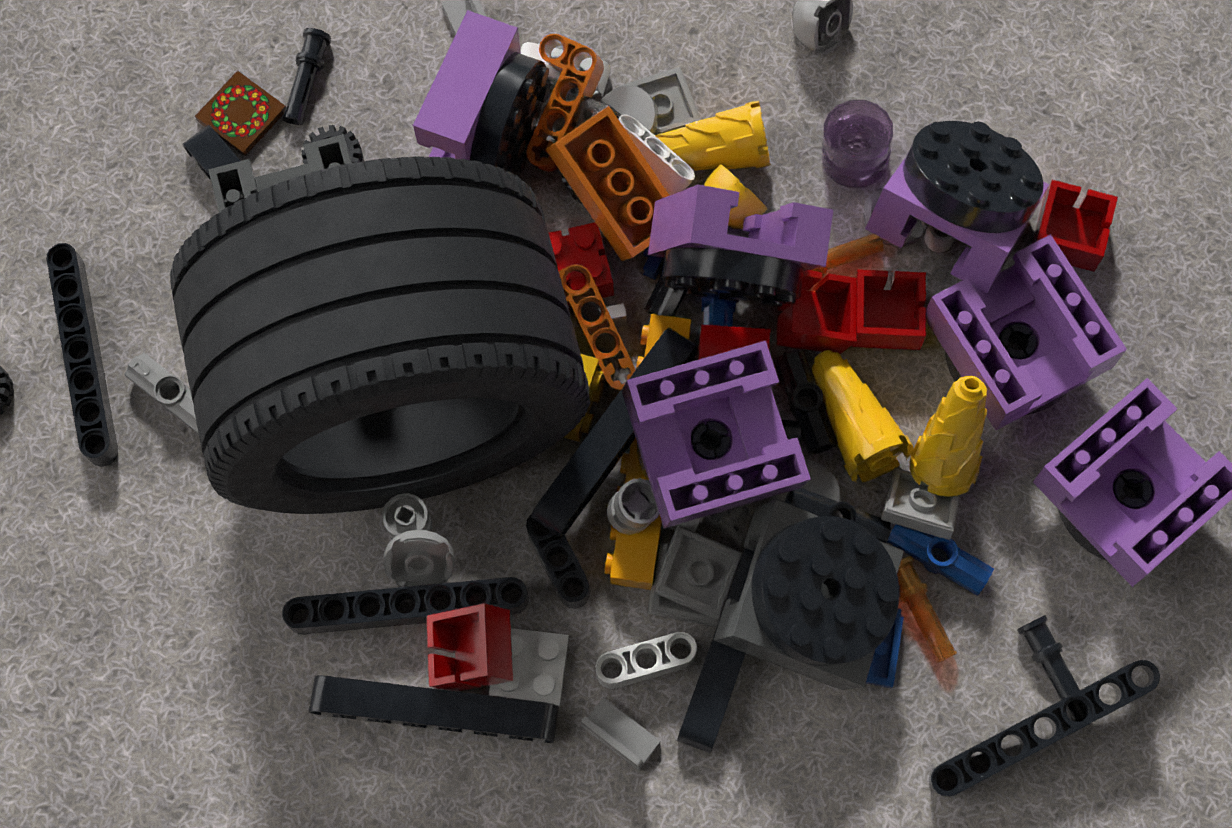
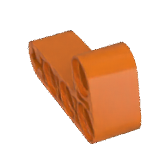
M559 34L545 36L539 45V53L542 59L554 69L561 71V74L526 151L529 161L539 169L547 172L558 169L550 155L548 158L540 157L542 151L547 152L545 149L554 144L552 141H548L547 137L550 136L557 142L580 125L604 71L603 61L592 49ZM562 45L563 53L561 56L552 59V50ZM586 58H592L591 67L586 71H580L581 62ZM572 88H578L577 98L570 102L566 101L568 91ZM563 117L565 119L564 127L560 131L553 132V123L558 118Z
M582 265L568 266L558 271L566 300L574 313L594 358L599 359V369L601 372H604L603 377L612 388L621 390L626 382L621 384L619 380H612L611 375L615 373V369L611 362L604 366L602 359L611 358L620 351L623 358L616 359L620 368L628 369L629 373L625 375L626 381L635 372V367L591 273ZM574 271L582 273L586 280L584 288L577 291L570 289L566 283V277L569 273ZM592 302L599 307L600 316L596 321L588 322L583 319L581 308L585 303ZM602 333L610 334L614 338L615 345L609 353H602L596 348V339Z

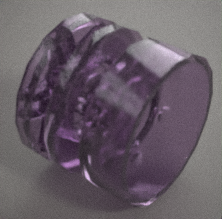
M849 100L837 105L828 113L823 125L822 165L831 179L849 188H860L876 183L886 173L890 163L893 142V122L888 113L878 104L867 100Z

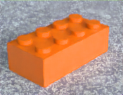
M608 106L545 150L621 261L635 257L649 246L655 201L670 195L610 106Z

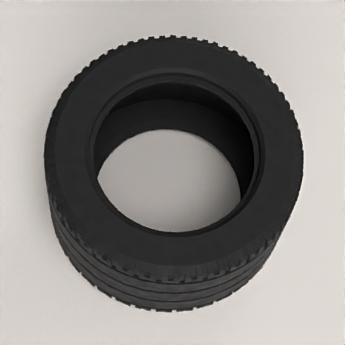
M424 156L369 160L315 171L265 188L263 191L253 193L247 198L237 201L234 205L221 210V213L214 215L209 221L200 225V228L195 230L192 236L184 241V245L180 247L179 252L174 257L170 271V284L206 472L210 484L217 494L224 499H228L231 503L277 513L331 514L382 508L390 498L403 493L416 495L420 499L437 496L489 479L534 458L572 431L579 424L580 420L584 418L590 405L588 379L586 372H584L580 349L542 207L531 187H528L518 176L505 172L500 167L451 157L424 158Z

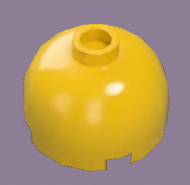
M721 164L710 174L704 183V186L739 192L738 206L731 208L728 226L732 229H743L745 217L754 214L764 215L763 213L767 210L763 202Z

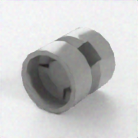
M641 478L630 480L609 501L607 507L608 520L613 528L620 533L627 535L638 534L659 516L649 480Z
M409 493L399 494L390 498L384 506L382 521L391 539L406 531L426 530L432 532V519L424 502L418 496Z

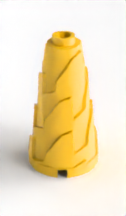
M759 101L748 102L744 106L716 113L714 117L685 124L683 128L655 135L694 171L717 169L720 164L727 170L771 166Z
M831 350L818 354L814 358V365L811 368L816 385L823 392V402L827 408L826 412L846 464L844 467L851 480L856 482L858 479L857 475H859L862 482L870 481L894 470V467L900 466L896 457L903 453L907 460L914 449L908 436L904 435L885 407L882 408L867 384L862 383L847 359L844 360L839 353H832Z
M975 376L960 377L952 384L946 398L943 396L936 413L930 417L923 435L919 436L909 460V470L919 486L921 481L929 485L927 491L930 493L948 497L958 496L968 492L970 486L976 483L983 458L980 455L983 445L981 437L987 415V409L985 408L987 388L979 378Z

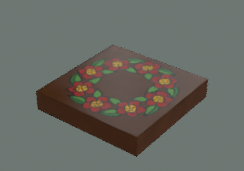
M237 70L195 115V118L204 127L210 125L223 141L243 156H246L284 115L286 106Z

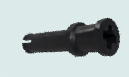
M316 28L304 29L302 50L296 55L295 61L298 69L282 118L284 122L289 124L303 125L317 72H320L324 67V52L326 46L331 43V36Z
M1044 615L1018 628L1017 631L1019 634L1024 635L1034 653L1031 656L1033 661H1036L1037 664L1041 662L1059 698L1063 699L1080 689L1060 654L1063 651V646L1060 642L1055 641L1046 624L1048 619ZM1071 701L1066 710L1072 721L1080 722L1084 717V708L1080 703Z

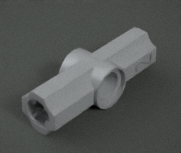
M144 352L139 356H135L129 362L124 375L159 402L166 411L174 414L199 434L190 388L179 377L169 373ZM175 389L180 390L176 398L166 400L169 392Z

